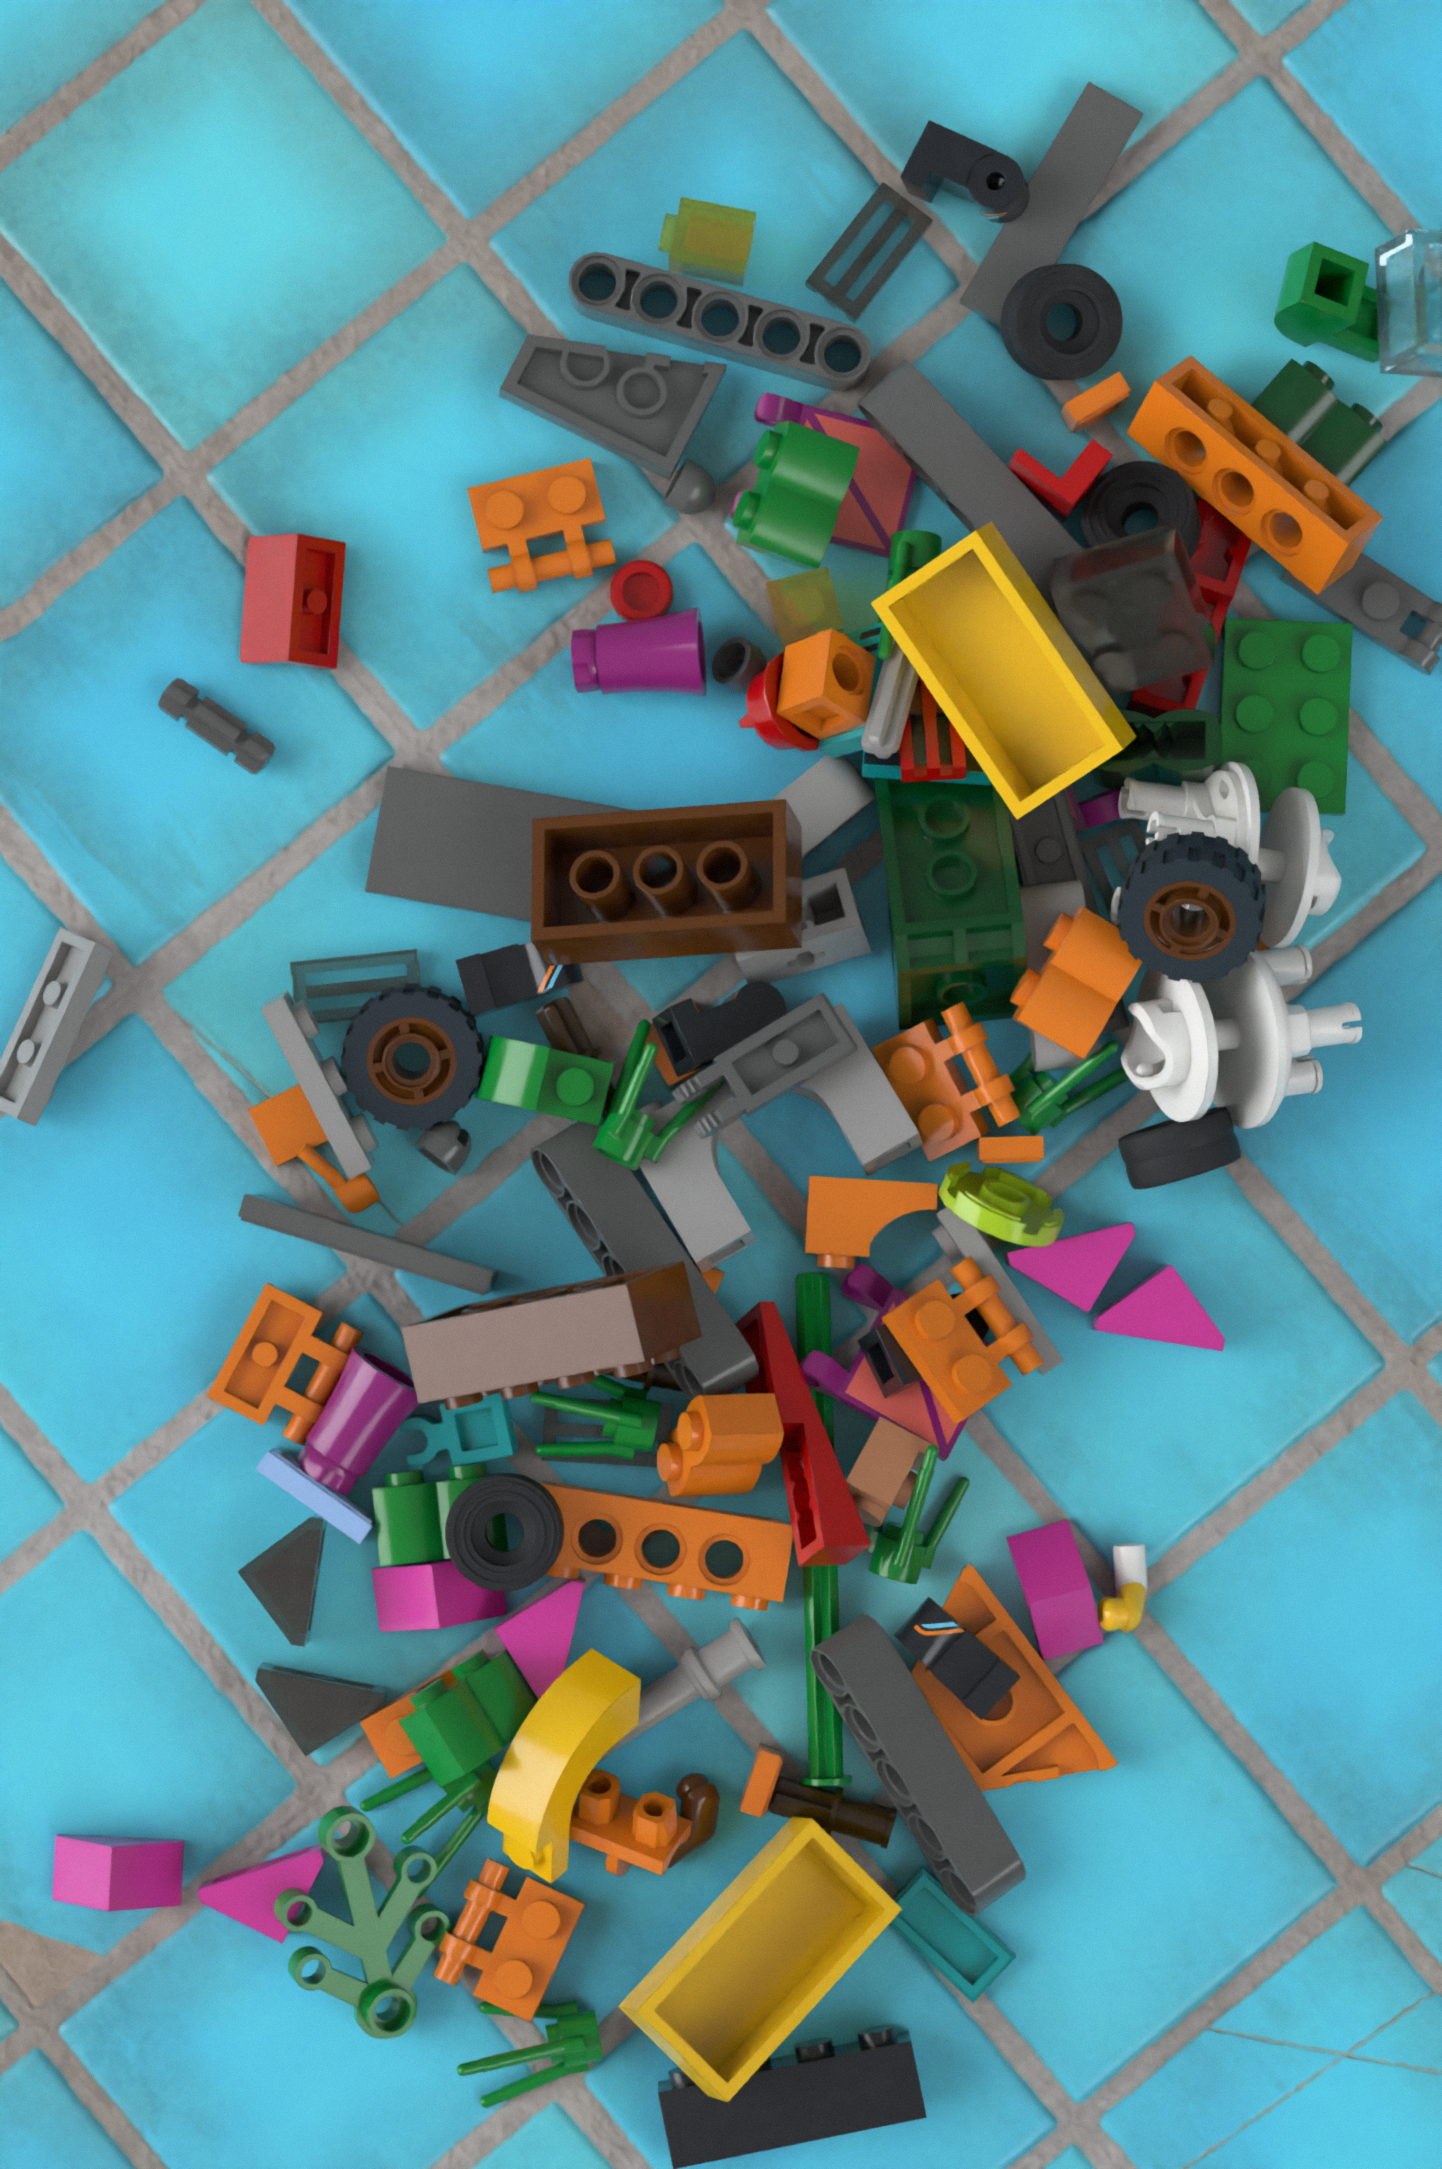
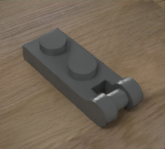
M1361 553L1354 566L1318 595L1303 582L1296 579L1287 569L1280 577L1281 581L1343 622L1353 624L1355 630L1417 671L1430 675L1440 661L1437 652L1442 646V604L1432 600L1365 554ZM1410 613L1426 623L1415 640L1399 631Z

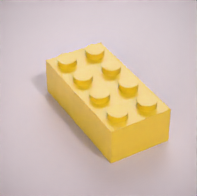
M992 521L975 530L871 602V605L1016 819L1021 818L1123 750L1137 737Z
M791 1817L618 2007L707 2096L729 2102L899 1914L902 1908L813 1819Z

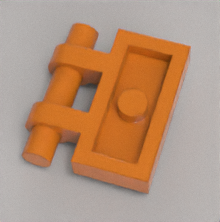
M591 458L467 488L483 553L508 547L512 562L487 569L493 594L518 588L519 594L538 589V582L574 574V578L577 580L593 576L592 569L617 563L611 538L586 544L582 531L583 528L606 523ZM564 534L566 550L530 558L527 542Z
M964 1001L941 1012L952 1035L947 1039H943L932 1017L871 1048L886 1078L919 1131L923 1143L921 1147L929 1162L990 1132L979 1108L987 1105L998 1127L1021 1116L1010 1094L1015 1091V1088L1007 1073L1001 1076L984 1043L989 1037L981 1021L976 1024L974 1023ZM960 1053L978 1088L972 1091L969 1090L953 1059L954 1056Z
M971 1255L950 1269V1272L963 1289V1292L952 1299L938 1278L881 1318L955 1425L965 1420L1012 1386V1383L998 1365L1004 1358L1009 1356L1023 1376L1044 1362L1030 1342L1035 1336L1024 1321L1019 1324L1016 1322L997 1294L1001 1290L997 1281L991 1273L984 1276ZM974 1308L977 1309L997 1338L987 1346L984 1345L964 1316Z
M268 1282L265 1284L207 1397L262 1426L266 1425L277 1404L293 1413L282 1435L299 1445L305 1446L307 1442L306 1437L333 1393L352 1347L359 1344L364 1332L341 1321L330 1343L318 1338L313 1334L325 1312ZM304 1353L320 1363L302 1394L286 1385Z
M487 1857L477 1880L470 1878L463 1893V1897L468 1900L453 1932L446 1931L438 1947V1950L443 1952L433 1976L456 1986L466 1963L483 1971L472 1995L528 2022H532L587 1903L530 1876L526 1877L516 1899L500 1891L510 1868ZM490 1911L507 1917V1921L493 1951L476 1944Z

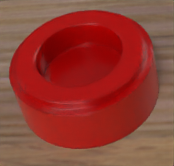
M635 560L623 565L615 573L610 584V599L613 609L626 622L665 616L673 602V585L668 573L660 565L648 560Z

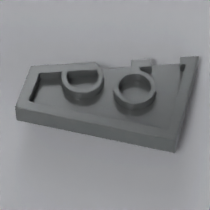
M528 334L500 387L499 397L670 481L726 373L727 365L705 361L704 365L670 360L668 355L648 352L646 356L606 350L605 346Z

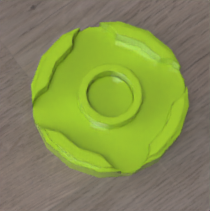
M963 1161L948 1167L938 1194L944 1205L959 1218L985 1233L1023 1246L1046 1247L1055 1243L1065 1215L1061 1208H1054L1053 1211L1049 1209L1053 1200L1047 1196L1048 1193L1023 1177L994 1166L993 1168L985 1166L982 1174L969 1172L972 1164L970 1162Z

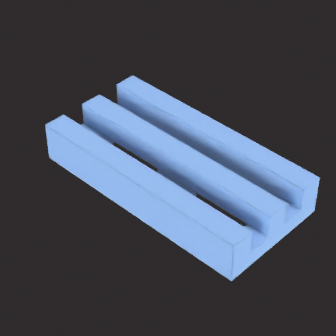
M273 1448L266 1453L255 1470L358 1544L365 1540L376 1524L373 1515L344 1494L334 1491L309 1476L299 1467L300 1464L280 1448Z

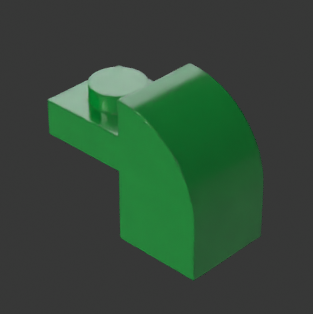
M1314 241L1295 251L1288 258L1275 312L1274 324L1285 337L1304 347L1321 342L1374 363L1386 356L1398 298L1365 285L1369 263Z
M490 1035L476 1098L600 1126L614 1063Z

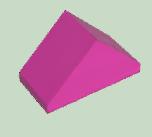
M1127 1222L1057 1239L1054 1244L1046 1247L1028 1246L1004 1252L1006 1265L1083 1312L1088 1313L1133 1240L1135 1231L1133 1223Z
M1170 1264L1162 1266L1094 1315L1091 1329L1096 1331L1223 1351L1225 1341L1223 1335Z
M1065 1519L1007 1536V1543L1042 1660L1104 1643L1091 1585L1068 1520Z
M451 1559L398 1564L371 1569L380 1632L441 1629L507 1615L504 1592L487 1590L472 1583L459 1572Z
M584 1578L568 1579L498 1623L494 1629L538 1700L565 1671L586 1581Z
M57 1834L55 1836L52 1900L108 1912L180 1906L182 1903L185 1840Z
M319 1843L204 1881L197 1889L200 1901L283 1944L289 1930L276 1918L274 1903L277 1897L289 1888H299L309 1894L328 1853ZM299 1901L292 1904L288 1909L287 1918H297L304 1902Z

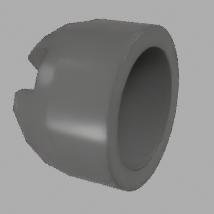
M686 459L673 478L663 499V504L685 515L703 512L714 502L716 494L714 479L703 467Z
M735 637L725 642L716 653L712 663V674L717 682L728 689L738 693H746L751 680L766 668L767 658L760 648L743 637ZM741 661H742V662H743L742 667L739 669L738 672H736L738 666L740 665V663H741Z
M448 1120L445 1123L440 1121L433 1124V1128L426 1129L414 1145L422 1155L436 1166L452 1175H456L471 1151V1137L465 1129H460V1125L455 1120Z

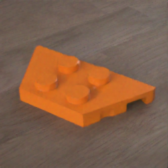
M971 1563L965 1565L961 1569L942 1608L1013 1667L1021 1678L991 1711L980 1720L959 1698L933 1676V1673L918 1658H916L910 1673L980 1791L1010 1787L1012 1784L1028 1781L1039 1782L1056 1779L1062 1775L1096 1769L1102 1771L1113 1768L1118 1764L1114 1756Z

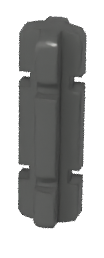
M176 678L172 681L160 697L158 702L160 710L177 722L181 717L187 720L185 724L187 729L225 756H228L230 752L235 754L237 757L234 762L249 773L257 775L265 768L275 751V746L272 742L256 731L252 736L246 732L248 725L207 696L203 701L197 698L199 691L183 679Z

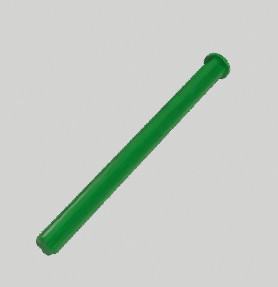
M824 1272L799 1273L795 1278L798 1363L800 1364L801 1360L807 1357L813 1350L820 1351L832 1358L830 1278ZM809 1388L834 1450L833 1397ZM838 1565L803 1566L809 1775L801 1777V1784L809 1786L852 1783V1776L844 1775L842 1717L817 1677L809 1658L810 1650L839 1631Z

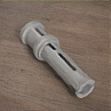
M738 1617L729 1622L730 1629L702 1648L697 1650L691 1646L684 1650V1655L679 1657L681 1665L640 1690L639 1724L602 1756L600 1761L605 1760L608 1755L702 1696L706 1701L710 1698L715 1700L722 1695L721 1688L753 1667L761 1671L768 1666L756 1641Z

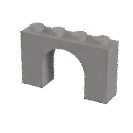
M840 1003L833 1008L857 1044V1051L788 1093L813 1100L831 1115L866 1175L870 1176L920 1147L923 1143L919 1131L843 1004ZM726 1083L716 1091L713 1097L667 1144L657 1164L643 1158L639 1165L702 1273L757 1242L748 1223L722 1181L719 1172L718 1146L724 1128L706 1139H701L693 1127L703 1115L713 1109H718L735 1098ZM674 1100L663 1106L661 1101H656L639 1110L656 1121L651 1130L656 1136L682 1109L684 1104L680 1106L677 1100Z

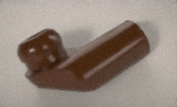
M690 1773L684 1776L676 1786V1795L682 1800L680 1817L692 1821L691 1835L675 1851L668 1865L669 1869L706 1843L715 1834L720 1796L716 1786L709 1784L708 1779L703 1774Z

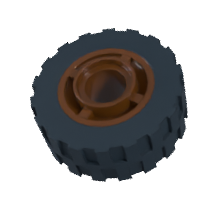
M1192 831L1191 834L1180 835L1179 832L1168 834L1166 839L1158 842L1154 840L1146 845L1143 853L1135 855L1130 862L1129 872H1125L1117 911V920H1120L1119 933L1122 941L1126 940L1129 945L1128 951L1135 960L1139 958L1146 964V969L1155 974L1159 972L1167 975V979L1179 982L1180 979L1192 980V983L1205 982V979L1212 977L1219 979L1227 976L1228 972L1233 968L1237 967L1239 969L1247 962L1249 953H1254L1259 944L1267 896L1266 886L1261 883L1262 873L1256 863L1252 864L1250 862L1248 854L1242 848H1235L1228 843L1227 839L1220 836L1214 838L1204 835V832ZM1194 904L1203 909L1193 911L1185 909L1181 905Z
M418 983L405 984L403 988L394 989L393 986L382 990L379 996L374 999L371 997L363 1004L347 1030L341 1055V1069H344L345 1085L348 1092L352 1091L356 1097L355 1103L363 1112L367 1110L374 1115V1120L383 1125L385 1122L396 1125V1129L408 1130L409 1127H420V1130L433 1128V1124L437 1122H447L455 1116V1113L461 1107L464 1109L471 1100L473 1092L477 1089L484 1062V1043L482 1033H479L476 1027V1019L471 1016L470 1012L467 1013L464 1010L459 999L453 995L449 997L443 994L440 988L431 985L429 988L418 987ZM408 1042L421 1044L429 1052L431 1063L420 1071H409L398 1063L395 1050L400 1045Z

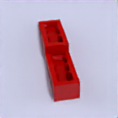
M1198 496L1196 502L1201 518V535L1197 549L1190 561L1170 578L1125 709L1146 714L1153 719L1173 710L1196 709L1229 605L1234 597L1252 542L1237 526L1200 496Z
M758 1302L735 1325L753 1351L759 1366L758 1377L745 1384L746 1394L775 1393L784 1430L779 1452L798 1567L845 1565L867 1549L871 1543L775 1302Z

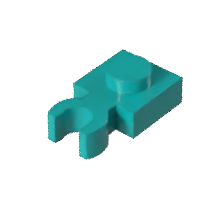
M500 1393L483 1396L484 1401L451 1410H446L443 1402L439 1404L442 1421H438L434 1417L425 1414L414 1415L406 1419L399 1427L400 1432L418 1429L426 1435L428 1440L425 1451H417L406 1456L407 1464L413 1466L427 1464L437 1458L445 1449H449L452 1466L476 1463L518 1453L519 1448L508 1399H501Z

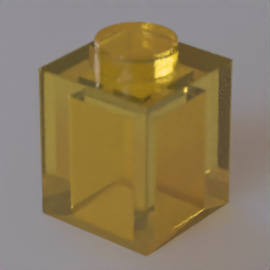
M681 197L678 215L670 213L665 215L659 244V251L670 253L668 259L669 272L743 286L756 227V212Z
M828 566L765 582V595L781 653L785 652V646L813 636L820 631L832 628L843 633L844 626Z

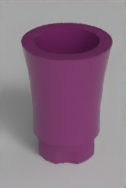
M699 607L660 617L622 623L598 624L596 630L580 629L572 631L571 660L574 684L578 693L601 690L603 695L631 692H660L706 696L705 642Z
M353 1346L333 1393L306 1437L308 1444L296 1460L300 1464L299 1467L316 1481L338 1493L348 1495L355 1486L359 1476L367 1474L391 1437L405 1419L419 1406L413 1378L379 1355L362 1347Z

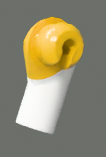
M1120 1543L1113 1545L1115 1598H1102L1098 1604L1097 1612L1100 1626L1108 1632L1121 1629L1123 1633L1133 1631L1141 1623L1147 1593L1146 1551L1144 1543Z

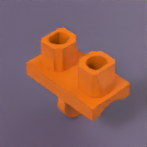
M600 1769L592 1770L583 1783L574 1803L570 1818L569 1839L606 1853V1870L616 1876H623L631 1864L662 1876L668 1868L677 1848L686 1842L691 1835L692 1821L676 1814L675 1799L654 1791L644 1793L637 1800L620 1793L621 1784L617 1776Z

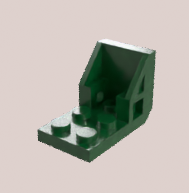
M873 778L888 891V919L899 1030L910 1029L932 1017L937 1026L946 1025L941 1012L963 1001L974 1022L1012 1018L1018 1006L1012 1003L1010 998L1027 971V951L1008 806L992 782L990 785L930 781L901 782L900 779Z

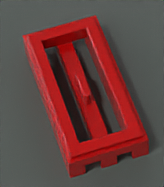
M919 676L916 686H920L926 765L914 766L909 710L899 747L901 782L966 779L964 741L949 719L951 764H940L935 698Z

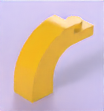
M592 1648L552 1683L522 1723L499 1768L488 1807L487 1823L503 1833V1853L508 1855L520 1868L531 1870L550 1884L568 1870L570 1818L583 1783L602 1756L639 1724L641 1679Z

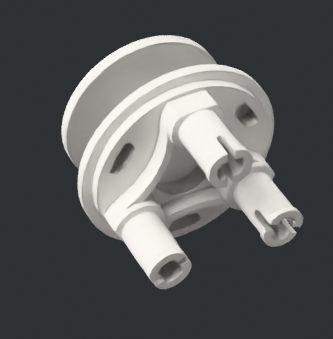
M1224 763L1220 766V770L1213 772L1204 783L1183 781L1181 786L1140 781L1130 777L1124 781L1125 787L1122 786L1119 794V816L1122 819L1132 818L1148 821L1147 833L1155 834V838H1147L1146 845L1154 840L1158 842L1166 839L1168 834L1179 832L1180 835L1191 834L1192 831L1204 832L1206 836L1214 838L1220 836L1227 839L1228 843L1235 848H1242L1248 854L1250 862L1257 864L1262 873L1261 883L1265 884L1267 893L1262 933H1260V939L1265 945L1276 948L1287 947L1298 936L1307 915L1322 916L1334 904L1341 885V876L1327 848L1334 837V833L1331 830L1320 828L1317 804L1313 795L1307 789L1289 787L1278 796L1268 814L1260 839V804L1257 785L1251 770L1243 763ZM1117 887L1114 892L1110 912L1112 923L1120 927V920H1117V911L1122 887ZM1194 904L1181 905L1185 909L1193 911L1203 909Z
M1304 944L1285 948L1255 950L1254 953H1249L1247 962L1239 969L1235 967L1228 972L1227 976L1216 979V977L1205 979V982L1192 983V980L1180 979L1179 982L1167 979L1168 976L1157 972L1155 974L1147 970L1139 988L1137 1002L1131 1003L1128 1006V1010L1134 1017V1024L1130 1038L1122 1053L1121 1061L1132 1083L1141 1090H1150L1160 1109L1174 1121L1188 1122L1201 1118L1213 1101L1216 1107L1227 1108L1233 1125L1243 1129L1256 1128L1265 1125L1272 1119L1284 1097L1306 1093L1316 1094L1321 1090L1323 1085L1322 1068L1319 1061L1314 1060V1055L1309 1053L1311 1048L1343 1043H1358L1362 1038V1026L1349 1027V1025L1342 1024L1361 1020L1359 1008L1353 1002L1305 1010L1299 1004L1288 1005L1285 1003L1280 986L1304 984L1312 975L1311 956Z

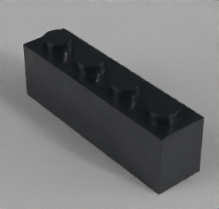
M881 2025L859 2031L857 2033L858 2041L833 2046L832 2038L826 2037L794 2045L796 2054L772 2059L769 2056L729 2102L707 2096L679 2067L668 2071L669 2080L658 2082V2097L673 2169L927 2118L909 2031L896 2033L895 2025Z

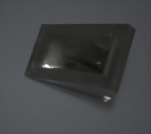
M317 1513L237 1571L291 1645L303 1647L310 1642L327 1521Z
M264 1662L258 1667L255 1678L256 1683L305 1757L381 1707L386 1700L388 1687Z

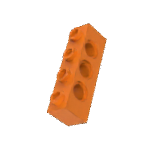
M1191 355L1154 381L1126 432L1145 448L1152 457L1179 474L1188 486L1202 499L1217 509L1249 539L1257 543L1290 571L1296 579L1303 582L1317 595L1354 566L1383 519V516Z
M544 1480L541 1483L556 1500L564 1522L562 1549L556 1562L545 1575L578 1579L579 1569L605 1573L603 1584L641 1590L643 1579L668 1583L666 1594L694 1600H704L706 1590L731 1594L730 1605L761 1611L768 1610L769 1600L783 1602L793 1542L791 1521ZM590 1520H605L614 1528L616 1544L610 1551L604 1554H593L582 1546L579 1532L581 1527ZM667 1530L678 1539L680 1551L672 1562L659 1565L652 1563L644 1555L642 1543L644 1538L652 1531ZM720 1540L734 1542L743 1553L741 1566L737 1571L729 1575L716 1574L708 1567L705 1560L708 1548Z

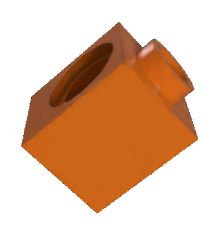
M832 628L817 632L813 636L785 646L776 713L819 740L866 724L876 656L851 641L844 633Z

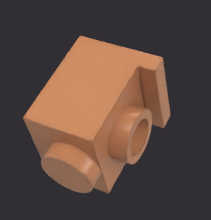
M881 1416L846 1479L861 1521L875 1527L881 1526L892 1505L902 1510L905 1509L918 1476L911 1469L919 1472L926 1449L931 1445L928 1441Z

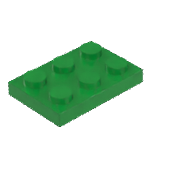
M1225 618L1219 708V723L1223 737L1222 765L1227 762H1238L1249 767L1257 785L1260 813H1269L1274 802L1285 789L1297 787L1311 792L1316 801L1319 815L1343 816L1345 814L1353 624L1233 618Z

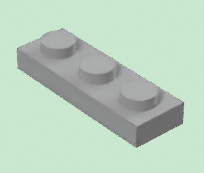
M62 927L59 928L0 1059V1111L33 1126L37 1125L44 1107L52 1097L54 1085L69 1051L78 1039L80 1027L96 991L105 979L106 969L114 954L113 950Z
M288 990L266 1000L261 1007V1011L348 1179L350 1180L372 1169L375 1158L371 1151L378 1148L379 1143L365 1115L360 1113L353 1117L342 1096L343 1093L348 1091L344 1082L345 1075L333 1056L324 1060L312 1037L321 1032L309 1006L304 999L294 1003Z
M946 1206L934 1213L933 1215L940 1226L931 1231L950 1262L953 1264L960 1258L964 1260L971 1255L984 1276L991 1273L1001 1287L997 1294L1016 1322L1019 1324L1024 1321L1035 1336L1030 1342L1044 1360L1040 1366L1035 1368L1037 1372L1044 1375L1064 1361L976 1227L959 1218Z

